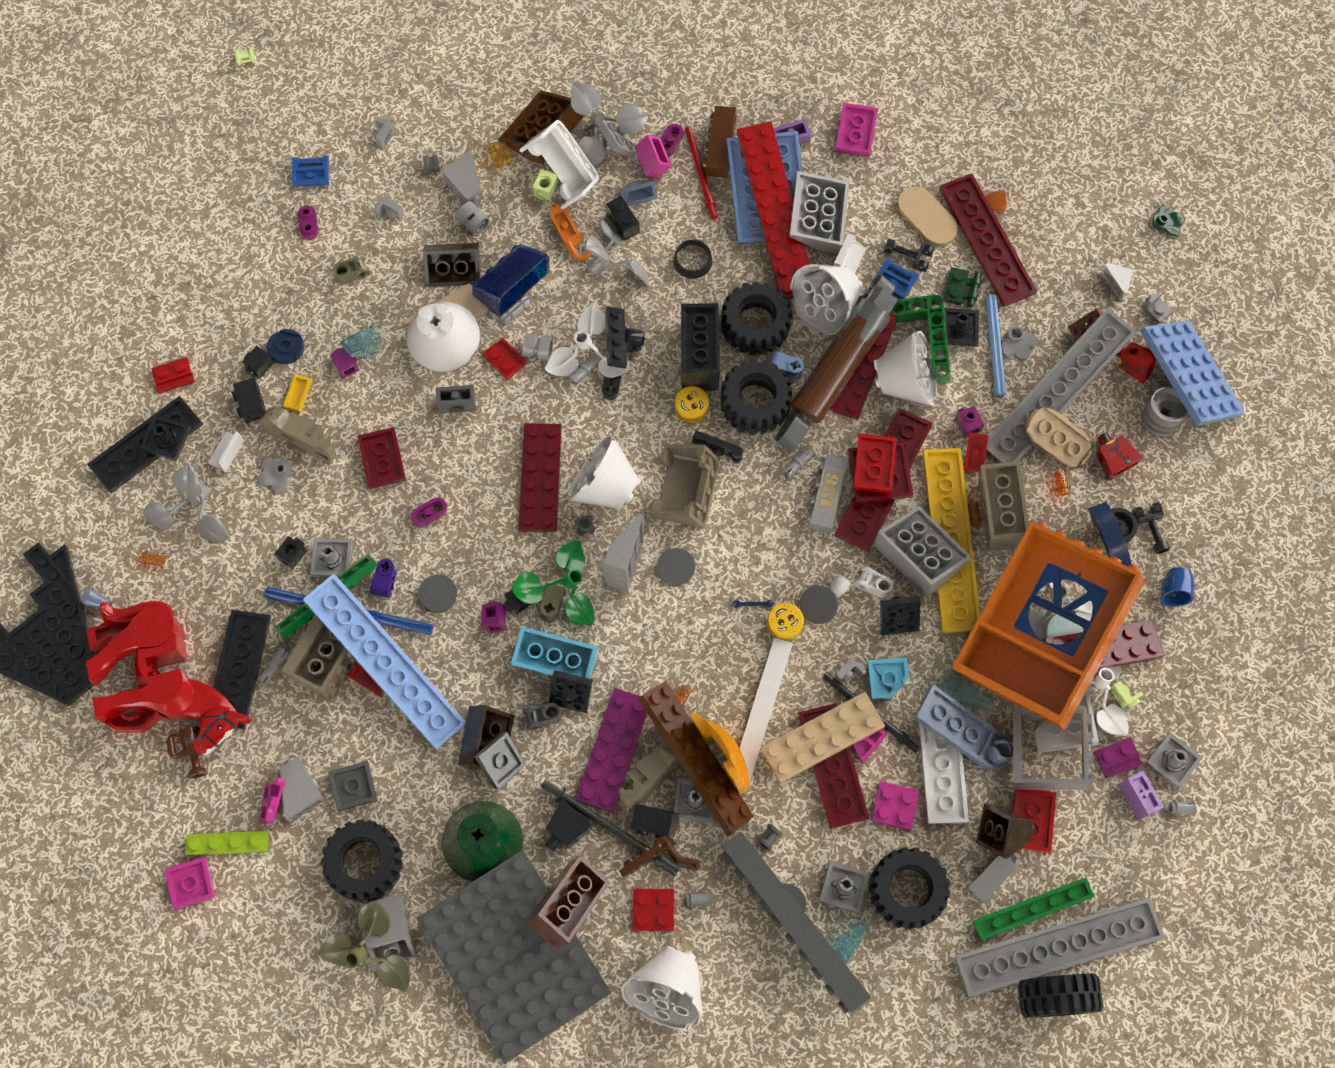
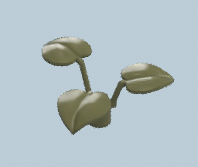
M371 901L363 906L358 914L359 927L362 930L368 931L364 939L357 946L352 947L351 939L347 935L340 932L333 933L327 938L318 955L333 964L355 968L360 963L366 965L367 963L383 962L378 967L380 980L391 988L405 992L410 983V969L403 957L391 954L387 959L384 957L366 959L367 950L363 947L372 933L376 936L384 935L388 932L391 925L389 914L382 904L378 901Z

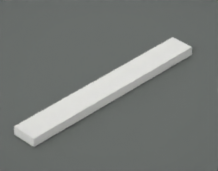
M775 637L740 745V750L748 767L750 780L793 645L791 642Z

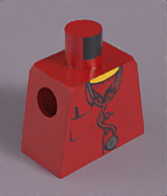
M1130 342L1126 348L1123 347L1116 355L1120 358L1118 367L1143 384L1154 371L1156 363L1154 354L1150 349L1137 343Z
M1105 432L1097 438L1102 446L1097 450L1096 456L1108 480L1134 467L1143 458L1123 436L1112 440L1109 434Z

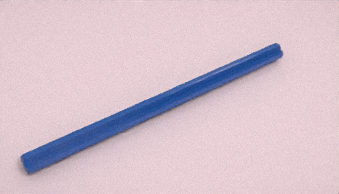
M267 587L264 593L266 598L300 606L304 604L303 599L307 596L272 587ZM366 609L379 624L431 635L433 632L432 624Z

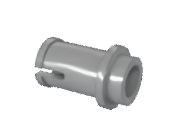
M1173 800L1168 804L1169 813L1174 816H1178V814H1195L1197 810L1195 801L1178 802Z
M690 892V894H686L687 907L712 905L711 892L695 894Z

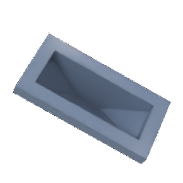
M653 180L633 181L619 190L620 196L623 197L628 206L658 198Z

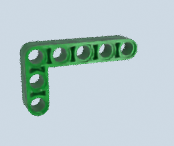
M939 295L899 299L891 311L898 323L928 319L934 379L940 385L947 384L951 380V369L943 299ZM933 305H939L937 308H932ZM916 307H920V308H921V309H919V310H913V309L916 308ZM896 310H903L900 313L895 312ZM936 321H940V322H941V323L938 324V325L933 324V323L936 322ZM937 338L943 339L941 341H935V339ZM940 354L945 355L943 358H937ZM939 372H946L945 375H938Z

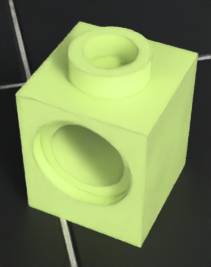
M541 169L533 185L534 195L540 200L546 199L550 201L558 185V175Z

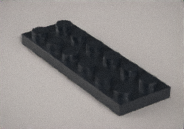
M180 396L154 414L189 425L191 427L189 435L203 425L202 421ZM153 416L87 464L110 493H113L160 457L140 450V445Z
M232 609L213 688L227 698L237 712L249 717L271 616ZM239 723L236 729L246 730L247 723Z

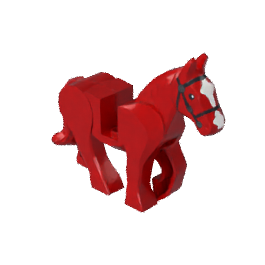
M148 601L123 609L114 608L108 602L100 604L103 623L86 629L89 648L94 654H97L86 661L89 681L97 686L108 676L119 661L135 654L138 688L101 698H92L97 720L101 723H106L120 733H145L161 719L175 721L200 719L199 734L192 744L193 749L200 755L210 754L219 744L232 735L239 723L250 724L251 719L237 712L228 699L220 692L205 683L190 679L181 669L160 674L157 668L187 661L186 643L184 641L185 631L182 624L174 617L173 609L167 603ZM139 709L136 715L130 717L124 712V710Z

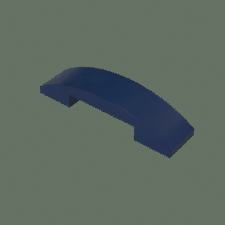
M1107 502L1088 508L1093 525L1097 526L1108 557L1114 556L1122 561L1121 564L1129 566L1131 559L1124 536Z

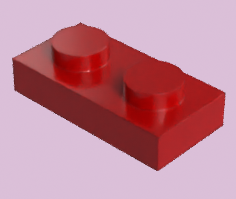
M969 433L964 470L979 472L980 466L985 465L989 435Z

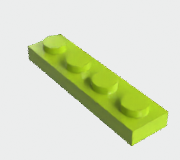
M269 831L186 835L185 855L199 856L268 852Z

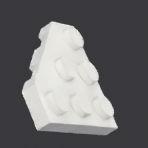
M1087 689L1078 706H1087V714L1092 715V726H1088V732H1092V744L1088 746L1099 745L1089 690ZM1045 720L1034 731L1038 753L1082 747L1081 720H1070L1065 730Z

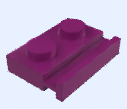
M1131 737L1093 752L1104 773L1105 779L1143 765Z

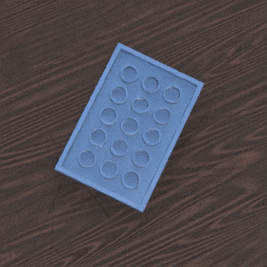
M798 131L775 133L791 196L794 199L797 171L803 172ZM738 137L727 138L738 245L765 242Z
M1189 320L1146 326L1140 330L1196 426L1236 418L1245 413L1242 404L1233 394L1231 386L1227 384L1222 371L1216 366L1212 355L1205 348L1203 340L1199 338L1194 325Z

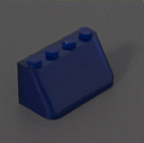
M523 244L515 245L508 255L501 257L494 267H490L485 275L473 282L472 295L496 316L500 317L549 273L550 257L543 251Z

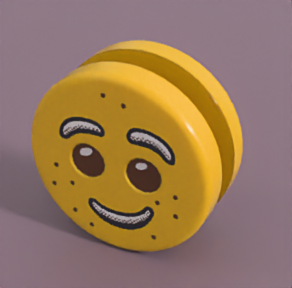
M688 386L677 393L675 412L682 421L697 423L707 416L709 397L703 389L696 386Z
M781 603L773 607L767 619L769 633L773 637L784 641H791L797 638L804 624L802 612L798 607L790 603Z

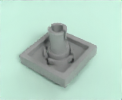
M603 119L597 123L607 140L603 144L606 150L605 157L612 150L629 158H633L637 154L632 141L619 130L617 125Z
M314 538L310 570L311 577H330L332 574L339 577L351 568L353 540Z
M1170 732L1145 764L1176 789H1179L1203 757Z
M678 778L674 812L679 813L678 820L713 823L714 815L708 806L703 804L704 800L697 789H695L696 787L692 781L686 778Z
M830 861L819 902L859 914L870 873Z

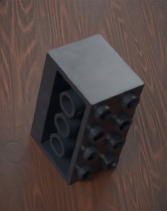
M719 303L681 304V388L696 386L704 391L719 390Z

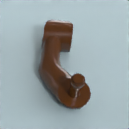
M668 837L672 846L666 851H668L673 860L682 865V867L692 871L699 870L701 866L700 861L679 855L674 848L676 845L675 841Z

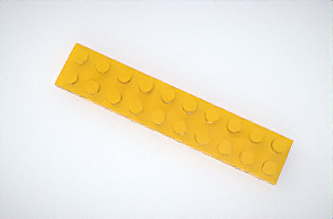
M961 448L923 450L929 516L972 557L970 562L937 590L942 634L971 632L980 616L962 451Z

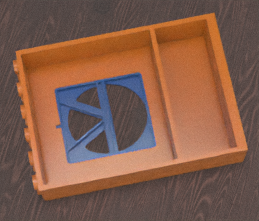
M1031 521L956 658L952 669L958 675L1065 730L1145 581L1140 569L1131 564L1129 566L1121 564L1122 561L1114 556L1108 558L1102 555L1103 552L1095 547L1089 549L1084 546L1085 543L1074 538L1072 541L1066 538L1067 535L1061 531L1056 530L1053 532L1044 523L1038 522L1036 524ZM1062 580L1074 581L1084 587L1087 591L1086 594L1062 608ZM1051 582L1053 583L1054 603L1036 595L1041 588ZM1088 601L1092 602V617L1090 621L1072 613V611ZM1031 602L1086 630L1078 638L1065 644H1051L1040 639L1033 632L1029 621Z

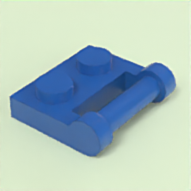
M324 155L321 158L299 159V157H293V186L329 185V155ZM307 165H323V166H312V167H300V166H307Z
M887 258L876 276L881 274L895 285V290L891 295L899 299H905L920 274L912 273L893 263V260ZM888 269H891V270H893L894 272H896V273H898V274H900V275H902V276L908 278L909 281H907V280L903 279L902 277H900V276H898V275H896V274H894V273L888 271Z

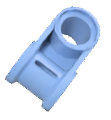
M782 352L772 353L769 365H772V363L776 364L778 370L782 369L786 373L785 377L796 380L803 376L804 363L800 358L789 356Z

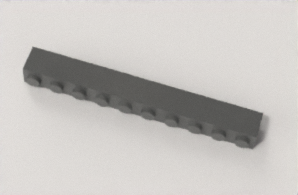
M739 832L723 844V853L721 855L725 861L735 866L734 872L740 880L745 879L748 883L746 887L753 896L757 895L761 900L759 904L766 913L769 911L773 915V923L778 929L783 928L786 932L785 938L790 945L793 946L795 944L800 950L797 952L805 963L807 961L813 967L811 971L818 980L821 978L826 984L824 988L831 997L835 996L838 999L839 1003L837 1005L844 1014L848 1012L852 1017L871 1002V996L745 835Z

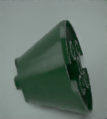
M489 801L473 802L460 808L447 822L442 836V851L447 864L458 876L474 882L523 849V833L516 817L504 806Z

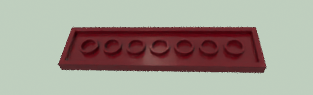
M971 173L940 185V192L1003 307L1036 295V287L974 175Z
M898 408L885 436L897 438L896 443L904 442L910 471L933 423ZM854 495L835 533V537L870 552L878 531L881 530L895 500L856 504Z

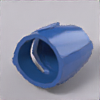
M1176 567L1167 572L1162 583V605L1180 607L1192 603L1195 583L1190 569ZM1174 593L1176 596L1171 597L1167 596V594Z

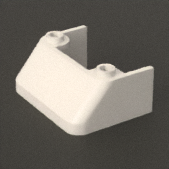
M559 120L553 122L520 149L521 153L528 149L532 155L537 157L542 155L554 173L558 175L562 183L560 195L566 200L560 207L562 210L582 198L599 180L597 171L567 128Z

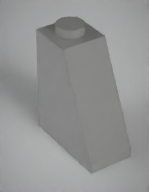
M469 151L441 171L443 179L464 203L471 201L478 205L483 199L473 155Z
M298 757L290 758L284 762V766L280 768L281 779H285L282 791L284 815L291 823L325 801V798Z
M1015 854L1011 855L1008 859L997 855L968 887L971 890L970 894L976 900L985 902L1018 867L1021 860Z

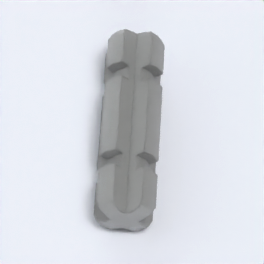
M526 295L522 296L519 302H515L506 310L507 313L504 312L500 316V320L505 325L512 321L511 318L514 319L520 314L524 307L526 308L531 304V300Z

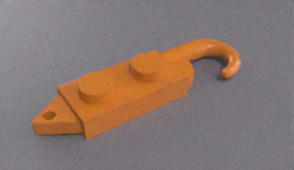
M551 202L549 218L564 245L575 260H587L592 252L587 251L585 255H580L576 251L575 247L580 244L581 235L566 208L562 210L561 206Z

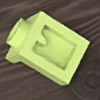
M1121 681L1114 684L1110 689L1123 709L1128 705L1130 708L1136 706L1141 702L1139 698L1144 695L1142 692H1139L1132 697L1129 688L1122 684Z

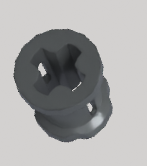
M768 824L766 831L761 837H757L756 841L765 849L771 851V846L783 834L776 827Z

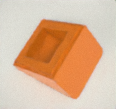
M1005 190L985 195L993 212L1005 211L1007 206Z

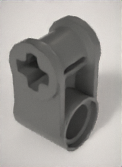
M555 703L531 706L522 710L526 716V730H535L543 726L556 724L562 718V712ZM550 710H557L555 717L550 718L547 716Z

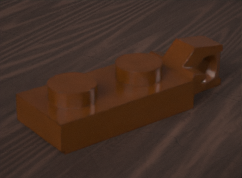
M665 835L654 840V846L652 848L648 846L639 852L641 856L634 859L632 857L623 863L625 867L619 870L622 877L631 875L670 848L672 844Z

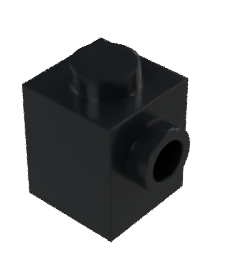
M257 345L251 352L245 355L242 361L246 368L245 372L251 377L257 376L259 379L275 363L271 355Z

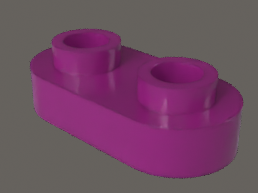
M678 124L669 125L661 137L664 148H669L665 150L667 156H671L675 152L683 138V128Z
M303 206L297 213L300 233L304 239L312 240L319 234L317 215L313 207Z
M433 498L415 508L411 513L413 524L417 527H425L438 520L447 513V504L442 498ZM440 506L441 510L435 511V508ZM419 516H424V520L419 521Z

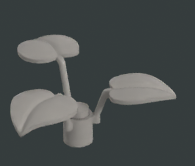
M573 83L571 93V106L573 110L581 115H586L592 110L591 121L594 124V139L585 136L578 142V145L594 166L604 159L606 153L603 143L596 141L597 128L599 127L597 123L601 119L619 122L618 128L622 133L633 134L645 125L648 114L637 105L627 103L619 108L617 112L619 119L606 117L601 111H595L594 109L601 103L598 91L584 83Z
M601 220L599 222L600 228L610 238V241L604 248L603 244L595 236L590 235L587 238L584 250L596 255L595 258L587 263L588 269L594 275H597L603 269L607 271L622 264H628L629 268L648 288V274L645 268L635 259H626L607 266L609 255L606 251L613 242L620 245L622 239L615 228L606 221Z
M190 463L177 470L172 476L175 488L181 493H187L188 497L168 512L166 507L158 502L148 504L143 510V515L153 526L167 530L173 525V519L170 515L188 501L193 505L201 504L198 515L200 522L196 524L199 534L203 538L215 542H223L230 539L224 524L216 516L207 514L202 517L204 506L207 503L205 498L209 495L210 491L206 485L201 484Z

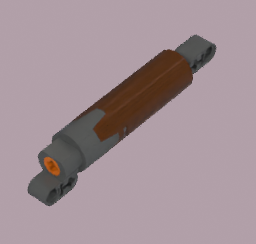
M883 275L876 276L848 320L792 400L791 406L796 412H793L787 418L775 437V441L789 452L796 449L809 430L811 423L807 420L813 423H821L890 321L889 314L898 300L891 295L895 290V285Z

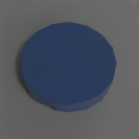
M282 329L280 332L274 333L267 343L268 353L279 364L294 363L302 356L305 347L300 334L292 329Z

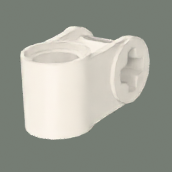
M862 567V573L854 585L877 597H889L893 588V581L869 567ZM884 584V585H886L889 589H888V590H881V589L879 588V585Z

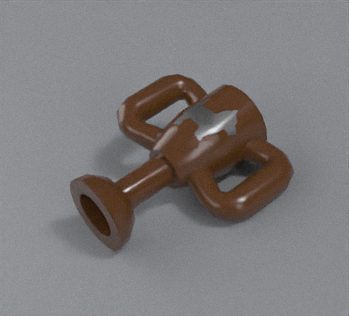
M196 726L184 728L179 731V734H171L167 737L166 741L168 755L171 758L180 759L186 755L190 757L192 769L188 773L189 779L203 777L208 774V771L200 766L199 754L192 746L194 739L199 734V727ZM174 740H181L183 750L179 753L176 752Z

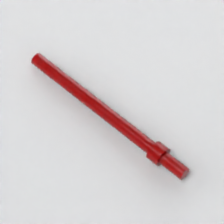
M688 126L685 128V132L705 197V207L709 211L711 220H715L718 218L715 209V199L712 197L692 127Z

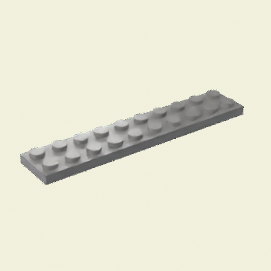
M1107 308L989 436L987 452L1000 463L1019 461L1034 445L1028 438L1025 429L1029 415L1039 408H1050L1062 414L1131 340L1137 331L1111 309Z
M1146 898L954 957L967 997H972L1018 983L1023 979L1038 977L1165 938L1151 898Z

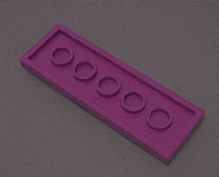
M614 688L575 799L578 802L614 814L619 799V789L623 787L648 714L638 699L639 695Z

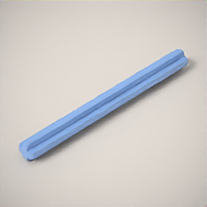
M993 294L986 297L995 396L1003 397L1006 394L997 297Z

